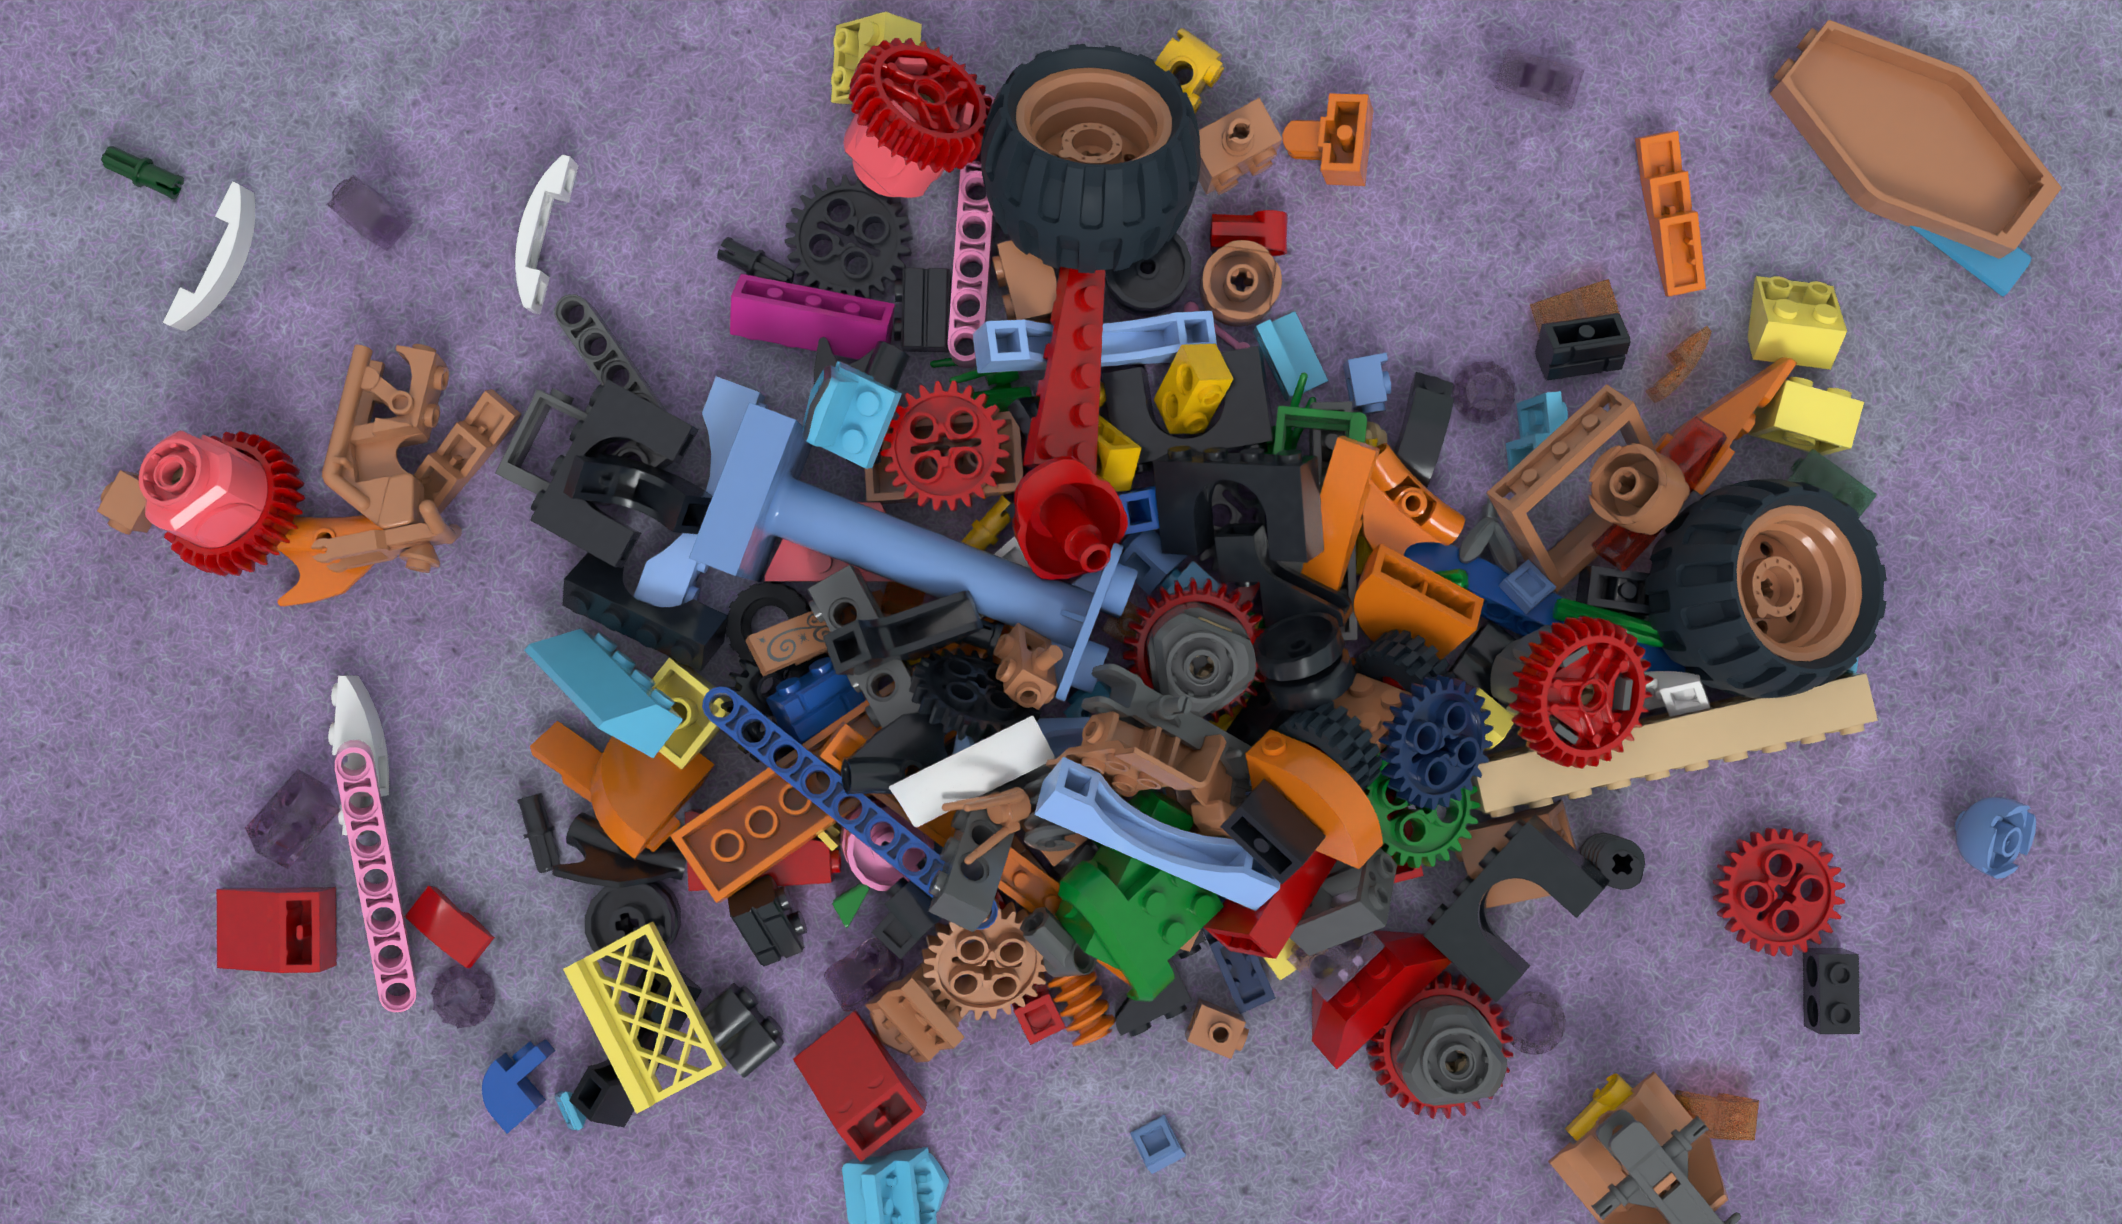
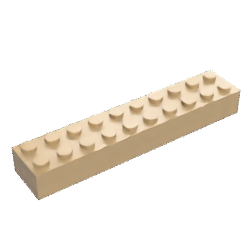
M1843 673L1822 686L1814 687L1804 693L1780 698L1735 696L1710 702V709L1672 717L1667 712L1638 719L1643 727H1634L1631 731L1634 741L1624 739L1622 741L1624 751L1619 753L1611 750V761L1599 759L1597 767L1586 765L1583 769L1573 766L1564 767L1540 757L1536 751L1531 750L1527 746L1488 754L1485 756L1488 757L1489 762L1479 763L1478 765L1482 777L1472 776L1470 779L1472 786H1476L1478 790L1470 795V800L1481 804L1476 809L1482 811V814L1500 817L1514 813L1513 806L1529 805V808L1543 807L1553 804L1552 797L1568 795V799H1576L1592 795L1591 788L1607 787V790L1624 788L1631 785V778L1645 777L1646 781L1658 780L1669 777L1670 769L1684 768L1685 772L1707 768L1709 767L1708 760L1723 759L1724 762H1734L1748 758L1747 751L1762 750V753H1772L1787 749L1786 742L1801 741V744H1810L1826 740L1825 733L1840 732V735L1862 732L1865 730V723L1878 721L1867 673Z

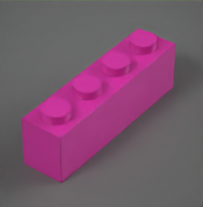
M740 274L731 295L730 334L742 336L750 340H762L782 344L786 347H797L817 351L819 339L825 337L829 341L834 355L859 360L868 354L878 341L891 344L895 304Z

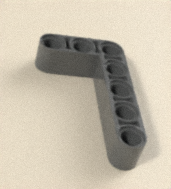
M568 294L561 297L554 308L555 318L600 384L604 386L607 379L613 382V377L617 371L627 369L629 381L623 388L646 401H650V403L667 412L595 307L576 294ZM583 306V319L576 324H570V311L574 307ZM598 338H605L607 341L606 350L601 355L593 356L591 353L592 343ZM632 440L611 454L625 458L639 455L642 463L660 469H665L674 462L645 445ZM593 501L595 504L601 506H610L613 504Z

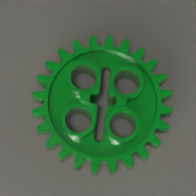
M1382 760V765L1378 769L1382 771L1388 762ZM1382 773L1363 791L1373 806L1380 823L1383 840L1381 849L1390 856H1393V860L1397 865L1404 866L1407 861L1408 867L1419 868L1422 861L1424 866L1434 867L1436 858L1439 861H1449L1448 849L1456 852L1462 851V847L1457 839L1472 838L1470 832L1465 828L1466 824H1478V820L1469 815L1470 809H1476L1481 806L1480 803L1470 800V795L1478 791L1476 786H1473L1472 791L1461 788L1462 800L1460 801L1450 798L1449 807L1446 808V815L1442 820L1438 818L1437 807L1436 810L1415 806L1416 809H1403L1412 804L1398 798L1396 795L1394 801L1390 804L1386 799L1385 793L1391 778L1382 775ZM1403 809L1394 815L1390 821L1387 819L1389 813ZM1407 820H1410L1413 825V833L1409 839L1404 836L1403 827Z

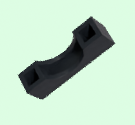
M587 553L564 578L562 606L576 614L583 615L604 625L609 630L617 631L636 640L645 647L657 650L681 664L702 671L725 641L728 615L694 599L674 607H657L645 604L633 597L625 588L623 583L624 566L623 568L614 567Z
M643 969L634 986L643 989L647 969ZM679 971L694 1002H696L702 989L684 973ZM655 972L650 992L669 998L672 985L668 977ZM630 993L628 997L633 1001L637 1010L640 996ZM647 1000L643 1019L661 1025L666 1006ZM673 1009L668 1028L679 1031L687 1018V1014ZM640 1026L637 1039L642 1048L654 1051L659 1033ZM666 1036L661 1052L662 1055H666L675 1038ZM609 1059L588 1066L569 1100L590 1122L625 1128L634 1112V1108Z

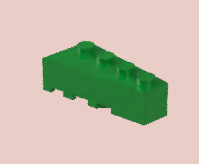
M1156 789L1140 790L1128 801L1130 805L1140 812L1180 830L1189 832L1194 823L1193 816L1179 802ZM1103 844L1092 860L1088 862L1103 872L1123 894L1153 867ZM1062 899L1055 916L1083 952L1120 970L1085 917L1074 906Z

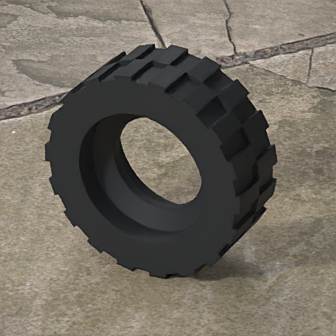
M764 582L750 585V588L742 590L737 594V599L732 601L729 606L730 611L725 632L726 637H729L731 642L729 645L733 651L739 654L738 657L749 663L754 661L745 640L749 635L753 634L751 621L754 614L762 607H779L787 614L788 619L812 611L804 596L799 594L794 588L781 583Z

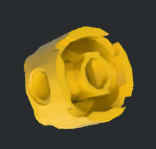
M1180 28L1177 31L1180 41L1172 37L1156 59L1155 65L1164 71L1169 70L1174 76L1183 69L1193 72L1191 81L1181 85L1183 93H1187L1196 114L1202 104L1201 97H1199L1200 93L1206 85L1212 88L1225 68L1222 67L1223 63L1220 61L1221 53L1186 29Z

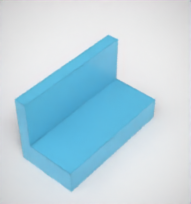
M1295 311L1273 322L1269 319L1255 326L1253 334L1285 401L1292 399L1299 377L1303 372L1308 375L1303 393L1328 382Z

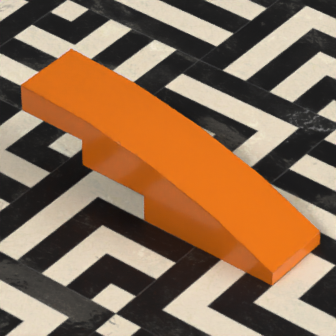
M1671 130L1635 138L1640 180L1665 296L1670 297L1706 289L1699 218L1698 212L1692 210L1688 171L1682 170L1678 131Z
M1343 435L1337 437L1320 494L1324 551L1308 563H1303L1301 571L1302 574L1336 591H1340L1363 522L1360 518L1371 488L1369 481L1380 451L1379 448Z
M556 721L530 745L531 753L535 758L561 774L563 784L592 803L590 792L591 780L602 753L565 725ZM674 816L646 847L654 852L680 826V821Z

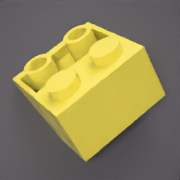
M882 12L836 25L833 41L834 63L831 77V102L853 104L848 98L850 93L849 84L858 63L872 46H878L882 40H887L891 43L894 38H899L902 43L908 38H912L915 45L919 46L921 43L922 24L889 12Z
M1756 276L1748 330V342L1753 360L1775 362L1781 357L1791 358L1799 366L1831 370L1847 333L1834 287L1818 281L1807 283L1791 281L1780 276L1771 278Z

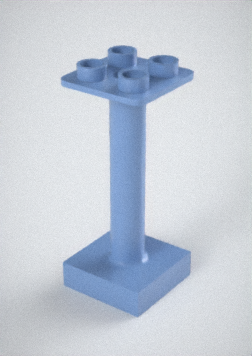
M751 402L748 403L690 553V559L737 577L760 582L776 538L780 537L939 599L961 591H970L979 614L1013 627L1020 623L1050 639L1052 645L1060 647L1063 657L1054 665L1058 683L1055 698L1065 702L1070 686L1092 694L1097 679L1092 676L1093 667L1104 664L1109 647L1088 640L1099 611L1118 619L1122 616L1138 574L1137 570L1118 563L1124 546L1114 543L1111 549L1110 561L1105 568L1096 573L1088 572L1072 584L1059 579H1041L1028 567L800 481L801 473L812 448V444L806 442L803 438V426L793 418Z

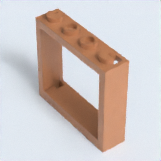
M1607 384L1486 492L1525 561L1529 559L1556 586L1554 590L1556 593L1627 529L1603 519L1593 511L1547 552L1526 513L1619 429L1627 445H1633L1632 443L1642 444L1656 451L1635 403ZM1607 404L1610 408L1608 412L1603 409ZM1509 492H1512L1514 496L1510 500L1505 498Z

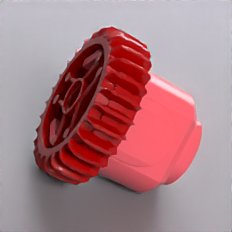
M894 38L891 43L887 40H882L878 46H872L865 53L851 78L848 98L853 102L851 111L855 113V116L845 132L844 149L853 159L854 171L862 183L883 196L905 198L923 196L929 185L937 180L944 170L950 173L954 168L963 169L968 163L972 164L981 152L984 128L992 99L984 95L986 91L985 85L976 84L977 74H968L965 71L966 63L957 64L952 60L953 54L949 57L940 53L939 46L932 50L927 47L926 41L921 42L918 46L915 45L912 38H908L904 43L899 38Z
M177 431L164 438L150 450L144 458L139 471V487L146 498L145 516L152 524L167 531L164 538L172 543L171 550L180 555V559L195 566V568L206 573H214L224 577L228 574L240 576L242 570L254 572L255 562L267 565V555L269 553L276 556L280 555L277 546L280 542L290 543L286 537L289 529H298L297 525L293 523L294 516L304 514L302 510L296 508V505L306 499L304 495L297 492L305 483L296 477L299 475L300 469L292 464L293 458L285 453L280 446L259 435H250L239 431L236 435L225 432L222 439L217 436L208 437L203 434L199 439L184 431Z

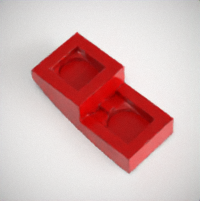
M428 886L404 916L430 941L466 968H471L495 938L470 913L462 912L441 890L434 886Z

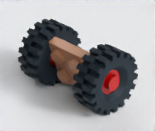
M1397 629L1391 630L1388 633L1382 634L1356 658V663L1353 665L1356 673L1355 679L1351 687L1342 696L1311 710L1296 711L1277 731L1306 743L1330 757L1364 791L1381 773V770L1378 768L1382 765V758L1376 755L1387 745L1380 743L1379 738L1389 734V730L1382 724L1383 721H1393L1394 715L1389 709L1390 706L1398 708L1402 706L1399 694L1402 692L1412 695L1411 684L1414 682L1423 685V680L1426 676L1436 679L1437 675L1455 678L1454 672H1447L1446 668L1449 666L1445 658L1440 660L1436 656V653L1439 651L1433 645L1429 648L1424 645V638L1418 635L1413 639L1410 631L1403 630L1399 634Z

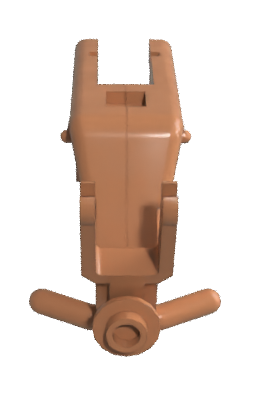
M358 344L354 345L322 468V478L329 488L383 530H370L330 539L320 538L316 540L311 546L312 549L322 550L327 548L326 553L313 556L316 561L329 563L340 559L339 563L327 565L333 572L341 573L346 569L391 561L399 555L400 559L406 561L405 568L417 572L430 573L431 567H440V561L433 546L451 544L462 534V530L458 525L451 524L448 526L444 522L433 501L424 500L423 484L413 474L407 473L397 459L398 448L428 443L427 440L430 438L431 430L437 426L439 421L440 407L438 402L441 390L444 391L448 385L449 369L438 353H436V350L430 346L413 344L412 348L396 346V351L411 368L410 392L407 393L401 390L398 391L382 378L385 364L371 360L373 351L369 347ZM376 403L385 404L398 416L385 419L375 417V421L371 423Z

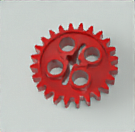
M936 381L933 393H930L925 386L920 385V398L916 399L909 393H906L905 397L909 406L906 409L899 405L896 407L895 411L899 414L898 420H891L889 426L893 428L892 434H886L884 437V441L891 443V448L880 452L881 456L892 458L893 462L887 465L884 470L887 473L898 472L899 475L892 482L893 486L900 487L907 484L908 486L903 496L910 499L916 493H919L918 505L924 507L932 499L933 509L940 512L944 501H947L950 510L954 512L957 511L958 500L962 499L964 504L970 508L972 507L971 495L977 494L985 500L987 496L983 487L986 484L994 488L999 486L992 477L994 472L1006 474L1007 472L1006 469L998 464L999 459L1011 458L1009 452L1001 449V445L1010 442L1011 437L999 434V431L1008 425L1005 419L993 420L1000 409L997 405L985 409L988 396L984 393L974 400V388L971 385H968L962 394L959 393V385L956 381H952L948 391L944 390L940 381ZM962 414L971 415L973 418L972 429L968 433L957 434L954 430L956 418ZM930 419L934 426L932 434L926 439H918L914 432L916 424L920 420ZM944 437H947L953 443H962L973 439L981 440L979 446L952 447L948 451V456H945L940 450H929L918 454L911 453V449L916 446L942 445ZM968 453L975 454L978 459L976 470L970 474H962L958 467L960 458ZM929 458L935 459L938 464L936 475L930 479H923L919 473L921 463Z
M1766 828L1765 839L1760 833L1752 831L1750 832L1751 844L1741 839L1736 840L1740 852L1725 851L1731 863L1729 866L1718 864L1717 868L1725 873L1724 879L1713 880V884L1723 888V893L1713 896V900L1725 904V907L1717 912V916L1731 918L1724 928L1730 932L1739 930L1736 937L1738 942L1745 944L1750 941V949L1760 952L1764 947L1765 953L1771 956H1775L1778 949H1780L1783 955L1792 956L1793 945L1797 950L1806 953L1808 952L1806 940L1820 945L1822 941L1818 932L1822 930L1832 934L1833 929L1827 921L1829 918L1841 919L1842 916L1834 911L1833 907L1834 905L1845 904L1846 901L1835 896L1836 890L1846 886L1845 883L1834 881L1833 879L1835 875L1842 871L1841 867L1827 865L1834 855L1826 851L1819 853L1822 846L1820 841L1812 840L1807 844L1808 834L1798 832L1793 838L1792 829L1782 828L1779 835L1776 829ZM1778 854L1782 861L1781 867L1776 873L1772 874L1769 869V862L1774 855ZM1799 863L1801 868L1798 872H1795L1796 864ZM1810 879L1812 891L1807 897L1803 898L1800 893V887L1805 880ZM1755 885L1758 896L1752 904L1748 905L1745 901V892L1750 886ZM1777 885L1781 886L1780 890L1784 893L1781 899L1777 898L1778 893L1774 890ZM1786 910L1789 916L1788 922L1783 928L1779 929L1776 925V917L1781 911ZM1761 911H1763V912H1762V918H1761L1760 920H1758V919H1757L1758 913L1761 912Z

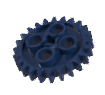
M1437 675L1436 679L1426 676L1424 677L1423 685L1414 682L1411 684L1412 695L1402 692L1399 694L1402 703L1400 708L1390 706L1389 709L1394 715L1393 721H1383L1382 724L1389 730V734L1379 738L1380 743L1387 745V750L1378 755V757L1388 762L1381 773L1391 778L1387 786L1397 791L1396 796L1421 808L1427 807L1436 810L1437 805L1449 807L1450 798L1457 801L1462 800L1461 788L1469 791L1473 790L1470 779L1472 776L1482 777L1478 765L1479 763L1489 762L1488 757L1483 754L1485 748L1493 746V742L1485 740V735L1493 730V726L1484 723L1491 714V711L1481 708L1485 698L1475 695L1477 688L1466 685V681L1452 677Z

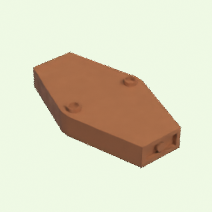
M1828 20L1819 31L1811 28L1797 45V48L1802 51L1795 61L1788 58L1773 76L1779 82L1770 92V95L1850 198L1870 213L1908 227L1910 225L1920 227L2001 259L2017 248L2062 189L1976 78L1955 65Z

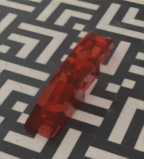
M1696 416L1658 453L1670 458L1679 466L1684 475L1685 482L1689 485L1690 496L1707 472L1727 437L1725 433ZM1613 523L1591 545L1596 554L1624 572L1654 541L1664 527L1657 533L1649 535L1636 533Z

